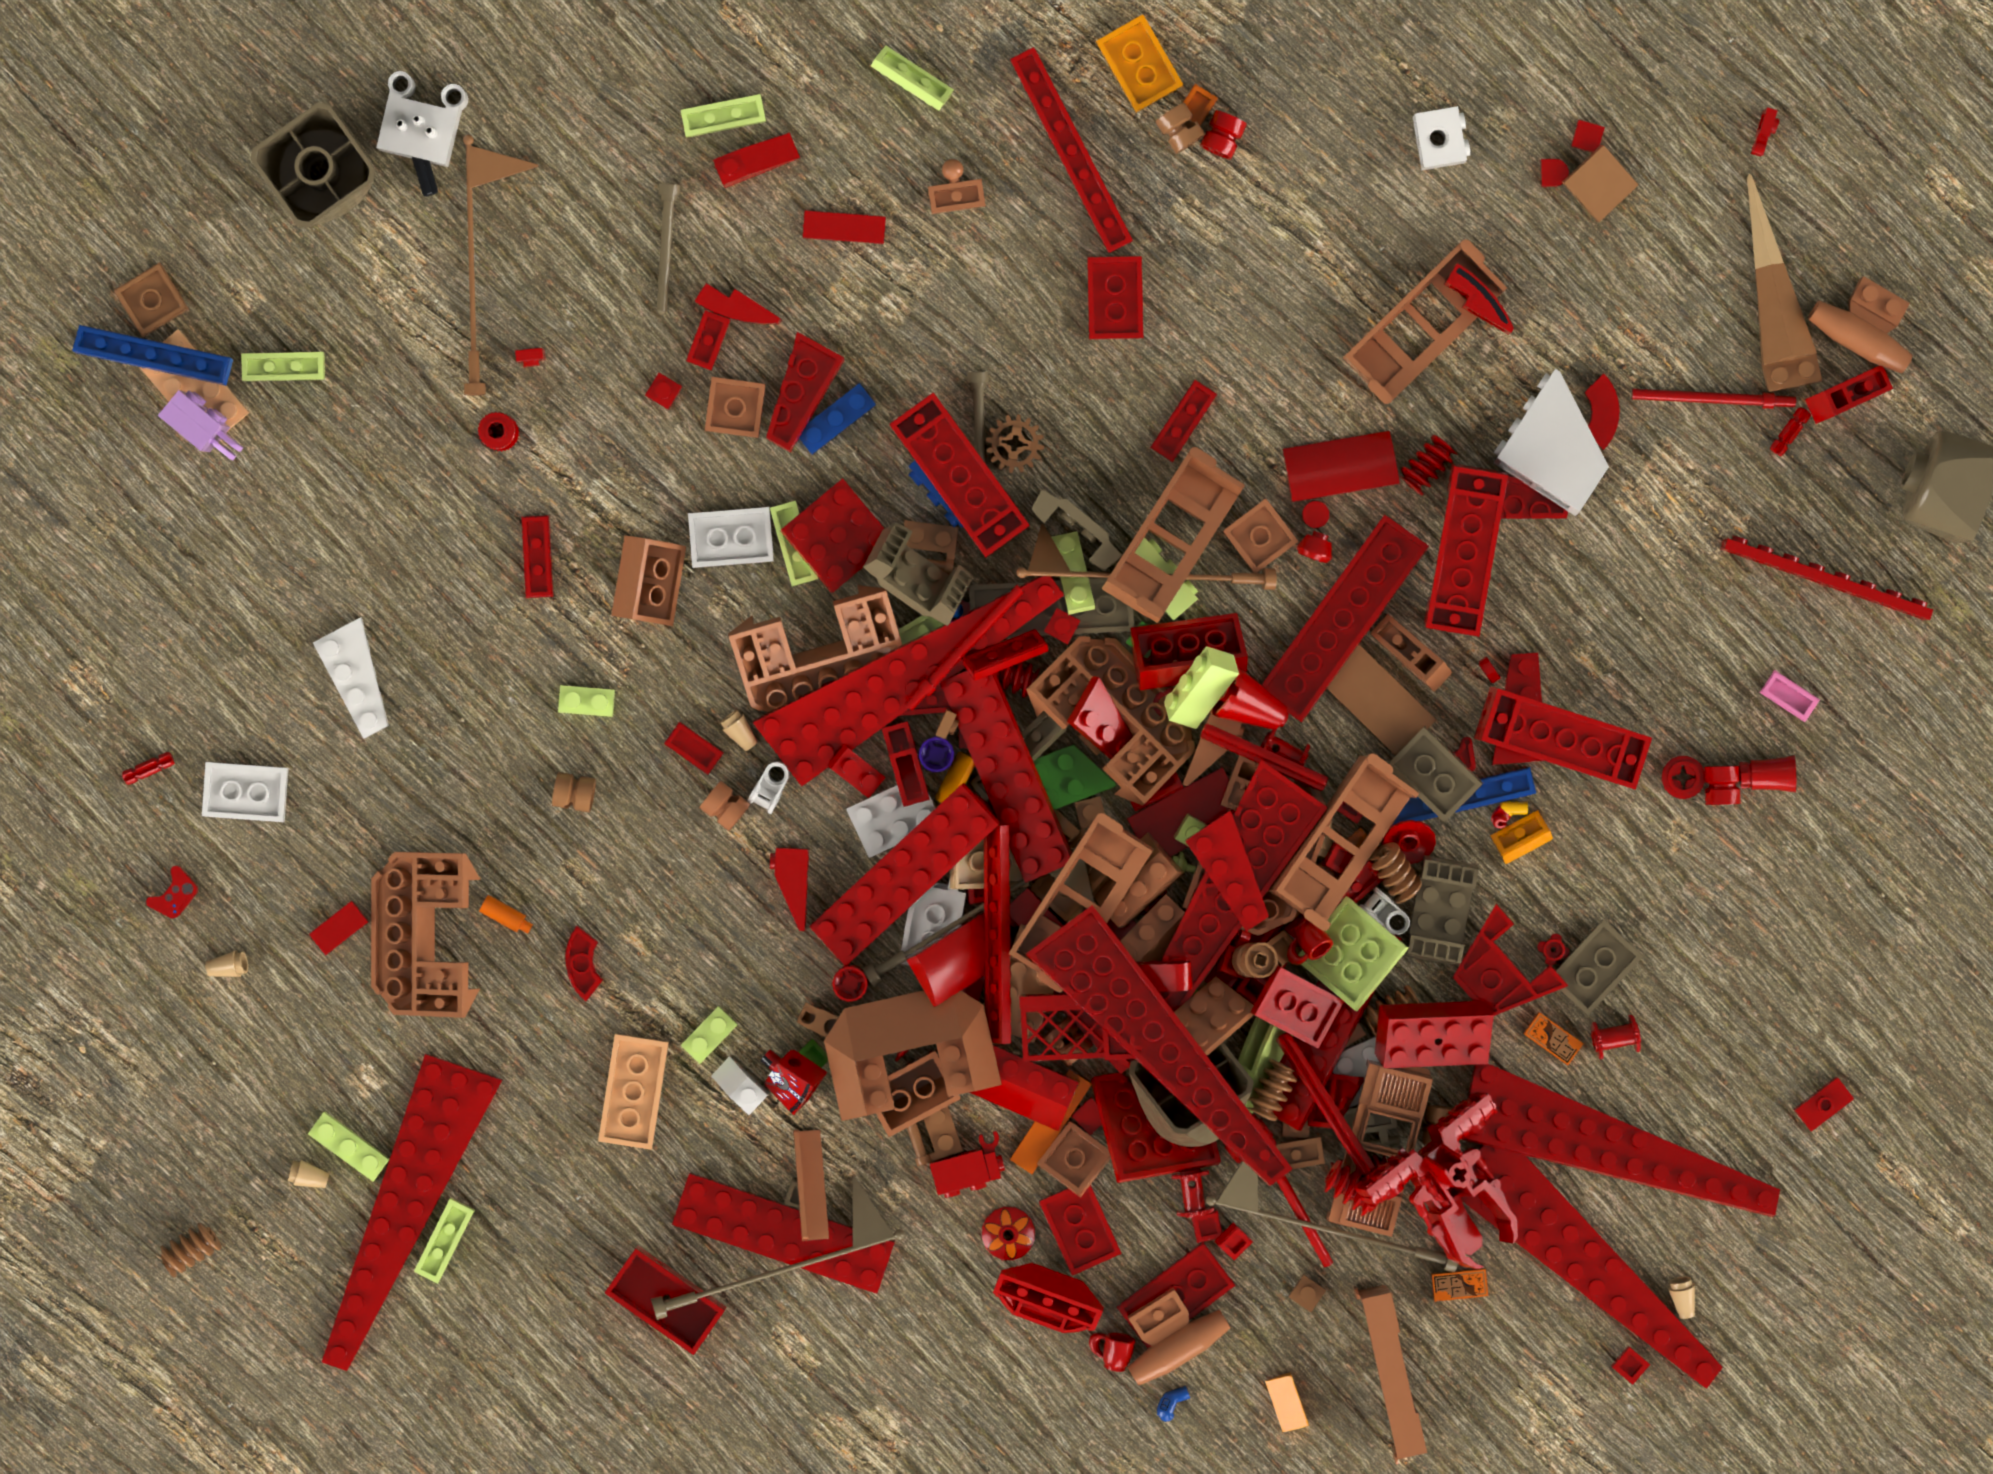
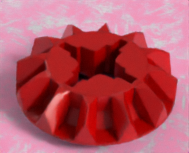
M1677 756L1670 759L1663 767L1661 776L1664 789L1671 796L1678 799L1694 797L1701 791L1705 783L1702 765L1696 759L1689 756ZM1682 765L1685 774L1694 776V778L1685 781L1684 789L1679 780L1672 779V776L1680 774Z

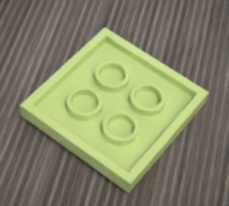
M1346 896L1327 920L1331 923L1330 928L1326 932L1333 940L1332 948L1321 958L1316 960L1308 958L1301 965L1352 1009L1358 1011L1409 948L1351 898ZM1303 950L1298 954L1300 957L1305 955Z

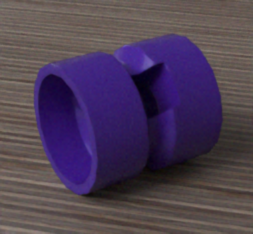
M932 737L927 739L920 747L919 759L925 769L931 772H941L952 764L954 749L948 740L941 737Z

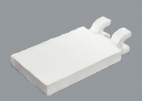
M950 878L948 884L935 883L908 909L901 951L909 950L962 917L966 892L959 891V889H951ZM961 924L958 925V926H956V927L953 928L952 930L948 931L947 933L943 934L942 936L938 937L937 939H935L934 941L930 942L929 944L925 945L924 947H922L921 949L917 950L916 952L912 953L911 955L907 956V958L909 959L910 957H912V956L915 955L916 953L920 952L921 950H923L924 948L928 947L929 945H931V944L934 943L935 941L939 940V939L942 938L943 936L947 935L948 933H950V932L953 931L954 929H956V928H958L959 926H961ZM906 960L905 962L901 963V964H904V965H909L908 962H907V960Z

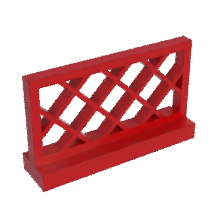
M1066 993L1020 995L1023 1062L1104 1058V1052H1100L1104 1047L1103 1040L1093 1031L1098 1023L1096 1022L1089 1028L1078 1017L1084 1010ZM1065 1010L1073 1019L1062 1029L1051 1018L1058 1011ZM1070 1010H1080V1011H1079V1013H1078L1077 1015H1075V1014H1074L1072 1011H1070ZM1043 1011H1053V1012H1052L1051 1015L1048 1017ZM1027 1012H1039L1046 1019L1036 1031L1027 1023ZM1075 1021L1087 1030L1086 1034L1078 1042L1066 1033V1030ZM1048 1022L1060 1032L1051 1043H1048L1038 1033ZM1027 1028L1033 1033L1029 1039ZM1089 1034L1093 1035L1102 1044L1095 1052H1087L1080 1046ZM1062 1035L1075 1045L1068 1053L1064 1054L1059 1053L1053 1047ZM1036 1036L1047 1048L1040 1055H1029L1028 1043ZM1078 1048L1083 1053H1073V1051ZM1051 1049L1055 1054H1046V1052Z

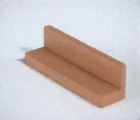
M793 1130L802 1241L829 1239L820 1130Z

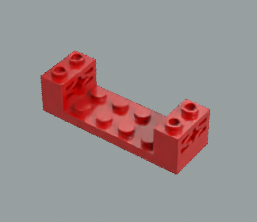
M934 392L889 424L985 558L1030 527L1027 520Z
M1452 463L1447 489L1449 494L1431 596L1428 597L1424 619L1425 628L1480 637L1508 481V474L1506 472Z
M1495 687L1489 688L1474 735V739L1635 790L1652 741V737Z

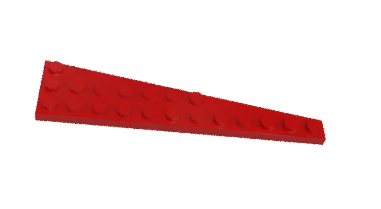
M1038 576L1020 585L1025 592L964 657L1000 643L1063 597L1064 593L1051 576ZM1008 593L969 611V613L957 619L951 620L948 626L943 625L933 631H929L866 663L864 666L822 685L821 688L753 720V724L802 787L828 768L827 765L843 745L853 750L909 708L904 703L919 688L917 685L924 678L928 679ZM962 659L935 686L936 688L941 686L940 683L953 677L965 668Z
M1260 760L1233 814V818L1263 898L1328 807L1266 762ZM1206 871L1161 961H1191L1193 989L1159 992L1173 1012L1190 999L1242 927ZM1122 1059L1118 1061L1130 1068L1131 1062L1135 1059Z
M1093 905L1026 953L1027 957L1265 1183L1272 1186L1292 1171L1293 1168Z
M425 1054L322 1363L345 1371L351 1366L503 1079Z
M1491 1064L1474 1065L1467 1099L1470 1098L1469 1095L1473 1092L1488 1093L1492 1098V1102H1495L1496 1110L1498 1111L1490 1116L1481 1130L1466 1136L1462 1140L1770 1217L1776 1215L1780 1189Z
M1481 1145L1478 1149L1481 1157L1486 1162L1487 1168L1494 1178L1501 1181L1500 1188L1505 1195L1510 1210L1517 1217L1518 1238L1515 1242L1707 1389L1723 1368L1525 1155ZM1474 1164L1472 1169L1476 1178L1489 1180L1485 1173L1480 1171ZM1478 1195L1475 1197H1461L1462 1202L1498 1228L1497 1218Z

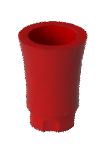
M1795 755L1739 762L1741 789L1781 790L1796 793Z

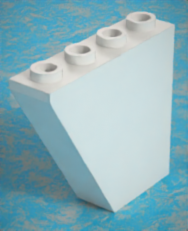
M1555 369L1551 376L1546 373L1537 387L1541 389L1538 396L1534 397L1531 395L1523 409L1527 412L1522 420L1517 417L1508 431L1512 433L1507 442L1502 440L1494 451V454L1498 456L1494 464L1576 516L1609 466L1561 372Z

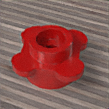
M1552 934L1550 939L1545 942L1540 941L1537 945L1538 951L1542 952L1545 956V963L1547 965H1555L1557 960H1560L1562 957L1566 958L1569 955V949L1564 946L1561 941L1562 937L1559 934ZM1552 947L1556 948L1555 952L1551 951Z

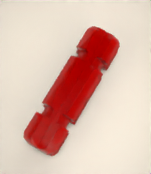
M1800 407L1793 414L1794 418L1788 421L1778 435L1779 439H1776L1771 445L1770 450L1776 455H1784L1788 449L1787 445L1792 444L1802 430L1803 423H1807L1811 417V413L1805 408Z
M165 752L158 755L159 758L154 757L136 765L135 769L130 768L123 771L122 777L125 783L131 785L137 782L139 778L144 779L162 771L161 768L166 769L173 766L175 762L172 754Z

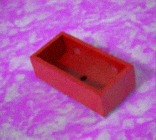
M1484 1001L1379 1005L1374 1054L1383 1068L1488 1064L1494 1015ZM1441 1038L1439 1043H1435L1436 1039Z
M639 1245L634 1249L605 1291L606 1295L692 1355L699 1349L726 1309L725 1305L709 1295L697 1299L695 1303L666 1311L668 1317L657 1320L651 1302L652 1298L662 1296L663 1299V1296L667 1294L671 1299L694 1291L697 1294L703 1292V1290Z

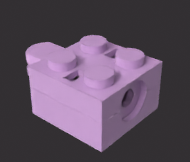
M178 390L158 416L198 450L211 452L216 447L233 461L236 455L220 442L221 438L238 452H241L243 447L226 433L230 429L225 423L227 418L218 410L205 407L204 404L207 401L196 392Z

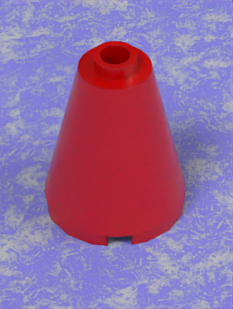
M1237 667L1239 675L1218 700L1210 713L1218 718L1272 730L1283 727L1289 716L1287 706L1243 669Z

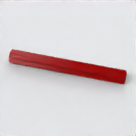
M1205 724L1200 734L1202 739L1258 764L1260 760H1263L1279 773L1318 791H1323L1328 782V777L1211 724Z

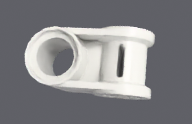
M774 761L766 767L747 801L750 804L754 802L767 809L769 814H772L790 777V771L782 761ZM778 766L783 769V780L775 781L771 778L770 770L772 767Z
M1375 887L1372 896L1364 905L1360 904V907L1392 934L1400 935L1405 933L1410 925L1409 917L1394 904V901ZM1379 900H1381V901L1379 902V904L1374 908V910H1372L1373 906H1374ZM1398 914L1404 918L1405 923L1400 930H1394L1390 927L1389 922L1393 915Z

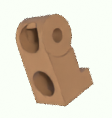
M805 1002L796 1022L827 1037L839 1015Z

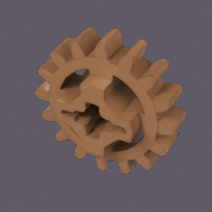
M1018 414L1016 420L1012 421L1011 417L1006 415V423H1002L998 419L996 421L997 430L994 428L989 429L991 434H993V438H986V442L992 444V447L986 449V452L994 453L995 456L992 457L991 462L999 461L1000 470L1008 466L1009 473L1012 474L1014 468L1018 467L1020 473H1024V465L1027 464L1032 469L1034 466L1031 460L1041 459L1036 452L1037 450H1044V446L1038 444V441L1044 437L1043 435H1036L1035 432L1039 429L1038 425L1029 426L1030 418L1022 422L1021 415ZM1013 426L1012 432L1006 437H998L1005 428ZM1022 428L1030 433L1033 441L1026 440L1021 434ZM1013 437H1018L1020 443L1028 446L1018 447L1017 451H1011V446L1002 442L1012 441ZM997 447L1006 450L1009 454L1008 461L999 454ZM1031 451V454L1025 460L1017 462L1018 456L1021 453Z

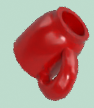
M1305 920L1295 928L1296 938L1288 947L1287 958L1294 965L1302 964L1308 958L1316 960L1329 952L1333 946V940L1326 931ZM1297 944H1299L1305 955L1301 957L1297 955L1295 950Z
M1101 1332L1093 1333L1089 1338V1346L1095 1355L1103 1358L1104 1367L1116 1372L1125 1371L1132 1358L1135 1339L1127 1334L1111 1332L1107 1335ZM1101 1339L1105 1340L1103 1353L1099 1348V1341Z

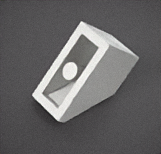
M731 1056L711 1075L725 1093L748 1115L769 1094Z

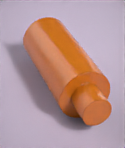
M490 895L486 897L479 910L480 913L516 933L520 929L528 934L533 926L532 923L525 920V914Z

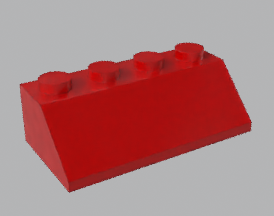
M1237 613L1130 628L1134 667L1139 690L1177 685L1181 676L1186 674L1195 658L1202 653L1206 646L1234 655L1237 667L1247 673L1248 656ZM1151 649V655L1145 658L1144 656Z
M993 1044L1002 1085L969 1093L1059 1131L1080 1081L1035 1061L1023 1062V1056Z

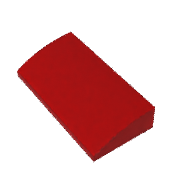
M1390 431L1282 449L1291 503L1400 484Z
M984 911L907 959L909 966L933 1007L941 1004L985 975ZM1010 937V944H1011V949H1012L1013 943H1012V939H1011V937Z

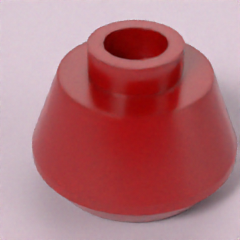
M1313 531L1312 535L1307 534L1297 545L1298 554L1321 563H1328L1332 560V543L1327 541L1329 536Z

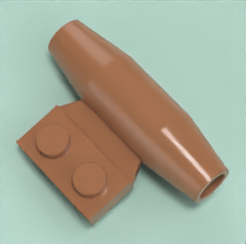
M1863 276L1859 279L1848 300V311L1820 300L1814 305L1808 320L1833 341L1869 362L1901 374L1910 364L1913 355L1887 334L1898 327L1910 304L1909 302Z
M1171 1288L1127 1316L1142 1341L1151 1345L1127 1368L1136 1383L1142 1385L1174 1371L1201 1354L1231 1327L1220 1309L1189 1322V1313L1175 1289Z

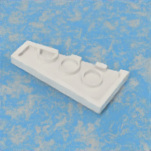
M360 617L318 639L313 644L363 739L388 727L389 724L381 692L379 691L375 668L372 663L363 619Z

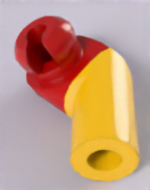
M1501 802L1491 816V822L1494 827L1498 829L1506 827L1512 815H1527L1528 802Z

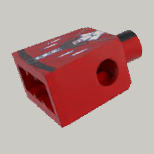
M770 1049L760 1061L771 1070L765 1081V1086L793 1115L809 1101L828 1073L796 1050H790L781 1058Z

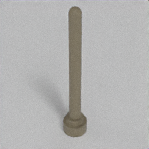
M659 184L658 195H661V201H663L656 310L660 315L666 314L668 307L674 202H677V196H680L681 185Z
M967 372V383H970V389H973L975 450L986 464L984 388H986V383H989V373Z

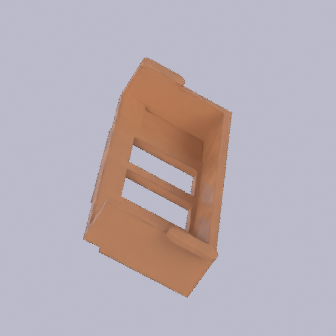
M1462 240L1343 357L1368 384V388L1384 404H1390L1477 318V316L1462 308L1467 298L1444 285L1457 263L1473 273L1488 287L1496 298L1507 289L1483 263L1485 260L1484 255L1469 240ZM1430 284L1461 313L1441 335L1410 304ZM1403 310L1434 340L1414 361L1383 331Z
M1197 447L1190 449L1102 587L1104 591L1156 623L1159 622L1245 486L1240 481L1217 468L1216 459ZM1167 501H1170L1204 523L1191 546L1154 523ZM1148 531L1185 553L1172 576L1135 554Z
M1374 753L1357 758L1326 805L1328 807L1269 888V891L1304 915L1305 919L1323 931L1330 928L1331 923L1327 920L1410 798H1417L1419 795L1416 790L1392 774L1393 767ZM1342 802H1345L1375 824L1359 848L1327 826ZM1321 833L1353 855L1338 879L1306 857Z
M1104 813L1097 814L1009 954L1038 972V979L1057 992H1062L1063 990L1026 956L1027 952L1061 928V926L1044 916L1059 891L1064 893L1085 908L1093 905L1107 923L1154 848L1124 830L1120 823ZM1079 859L1116 881L1115 886L1101 907L1064 884Z
M1367 1059V1072L1351 1130L1364 1150L1390 1157L1393 1155L1395 1157L1399 1149L1363 1141L1370 1113L1410 1122L1412 1126L1405 1149L1407 1152H1410L1412 1149H1415L1433 1082L1429 1069L1424 1067L1383 1068L1380 1062ZM1346 1151L1342 1167L1344 1165L1350 1166L1351 1174L1356 1170V1165ZM1404 1189L1397 1196L1379 1203L1372 1212H1368L1363 1217L1360 1215L1362 1207L1359 1206L1353 1211L1351 1209L1353 1201L1350 1200L1344 1205L1342 1203L1344 1195L1341 1194L1336 1199L1333 1198L1331 1210L1327 1212L1326 1219L1331 1223L1392 1237Z
M1384 1285L1358 1290L1354 1286L1355 1296L1357 1300H1361L1364 1307L1394 1441L1391 1444L1393 1449L1392 1455L1397 1465L1399 1464L1398 1459L1425 1454L1427 1449L1419 1414L1413 1404L1398 1337L1400 1329L1392 1293Z

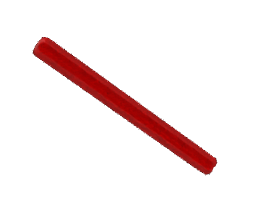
M1285 1032L1277 1037V1043L1360 1173L1364 1176L1375 1169L1373 1162L1292 1035Z

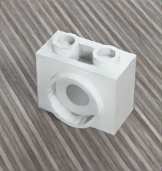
M1458 106L1414 114L1413 123L1421 170L1463 164L1467 161V156H1470V145L1468 139H1463L1462 129H1466L1464 113H1459ZM1434 132L1442 134L1444 137L1443 145H1434L1430 140V135Z

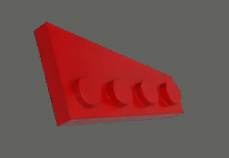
M797 332L792 354H790L787 371L780 388L779 398L766 435L767 440L791 453L845 361L844 357Z
M1508 476L1501 519L1567 518L1568 511L1519 479Z
M1538 653L1510 655L1504 687L1505 691L1542 702ZM1495 745L1491 765L1544 760Z
M1229 810L1187 838L1185 842L1247 932L1268 918L1269 915L1231 810Z

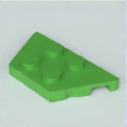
M1074 744L1039 757L1034 761L1053 809L1064 807L1116 786L1115 782Z

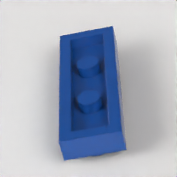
M859 383L806 425L799 439L813 455L874 408L876 404Z
M913 461L908 466L911 469V472L908 474L918 487L922 483L930 491L926 496L936 507L941 504L945 508L947 513L944 516L954 528L957 525L964 528L917 462Z

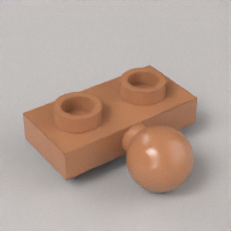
M956 159L947 160L942 166V174L949 180V184L928 187L932 215L986 207L982 179L960 182L959 178L964 171L962 163Z

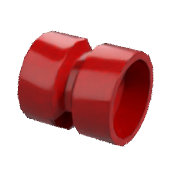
M1215 110L1209 124L1212 130L1206 131L1200 146L1217 156L1232 160L1237 148L1235 140L1241 139L1247 123L1228 113Z
M1740 766L1704 767V779L1709 784V787L1705 789V805L1741 804V789L1736 787V783L1740 781Z
M853 964L841 967L834 975L832 982L836 996L847 1002L862 998L869 984L863 969Z

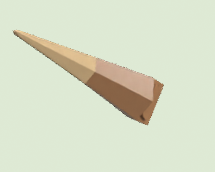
M1749 173L1747 185L1755 263L1761 367L1767 392L1773 393L1820 383L1822 377L1814 343L1753 177Z

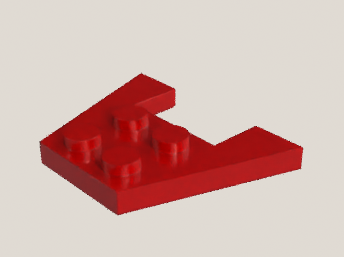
M1497 903L1453 975V979L1473 1001H1484L1494 1016L1568 986L1551 964L1529 981L1494 942L1514 925V922Z

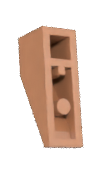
M1389 614L1370 632L1373 638L1433 692L1453 673L1442 659Z
M1209 713L1205 723L1242 738L1245 727L1241 726V722L1218 718ZM1200 737L1182 784L1189 786L1228 750Z

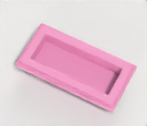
M1776 670L1773 671L1759 692L1803 722H1806L1820 699Z

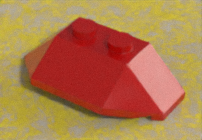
M1035 1263L1001 1270L993 1290V1294L999 1297L1002 1304L1012 1315L1061 1333L1095 1330L1104 1309L1083 1281Z

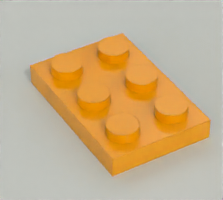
M1143 14L1096 41L1098 48L1136 113L1183 87L1181 79Z

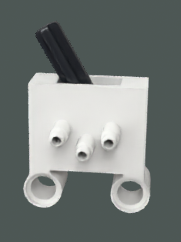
M397 71L388 79L390 92L376 148L382 152L411 158L423 196H432L438 193V188L430 163L449 167L461 113L468 104V95L461 86L450 84L443 88L441 92V99L446 106L445 108L409 100L407 98L411 97L415 92V82L406 72ZM402 78L407 79V89L402 92L396 91V82ZM454 91L460 92V102L450 104L448 102L449 94Z

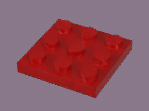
M842 478L779 531L828 590L833 593L863 568L882 530L885 528Z

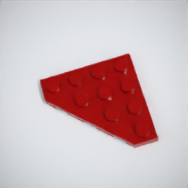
M1113 1073L1095 1076L1091 1079L1117 1183L1210 1167L1221 1163L1216 1141L1204 1146L1187 1147L1171 1143L1161 1137L1148 1121L1133 1084L1127 1081L1128 1078L1122 1074Z

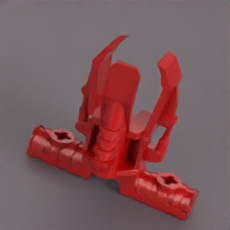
M1473 1092L1469 1095V1099L1461 1101L1448 1111L1446 1117L1442 1116L1438 1119L1437 1124H1432L1427 1128L1431 1142L1418 1152L1414 1149L1407 1152L1404 1148H1401L1395 1157L1392 1155L1387 1159L1388 1162L1386 1164H1381L1366 1176L1367 1179L1363 1182L1360 1180L1356 1184L1355 1190L1360 1194L1362 1201L1368 1204L1369 1208L1375 1209L1379 1203H1383L1385 1200H1389L1402 1192L1404 1185L1411 1180L1416 1189L1409 1196V1201L1411 1204H1414L1419 1216L1424 1219L1428 1227L1427 1233L1435 1237L1449 1260L1463 1267L1480 1269L1485 1266L1476 1264L1466 1255L1471 1256L1482 1247V1235L1467 1213L1461 1197L1479 1196L1497 1218L1496 1223L1499 1229L1500 1242L1514 1244L1518 1238L1517 1217L1510 1210L1505 1195L1500 1188L1501 1181L1495 1179L1488 1170V1166L1481 1157L1480 1151L1470 1148L1462 1152L1459 1148L1461 1146L1459 1143L1460 1139H1464L1466 1136L1481 1130L1490 1116L1498 1111L1496 1110L1495 1102H1492L1490 1094ZM1475 1164L1480 1171H1483L1489 1180L1477 1179L1472 1169L1473 1165ZM1424 1203H1426V1204L1428 1205V1209H1429L1430 1211H1427V1209H1426Z

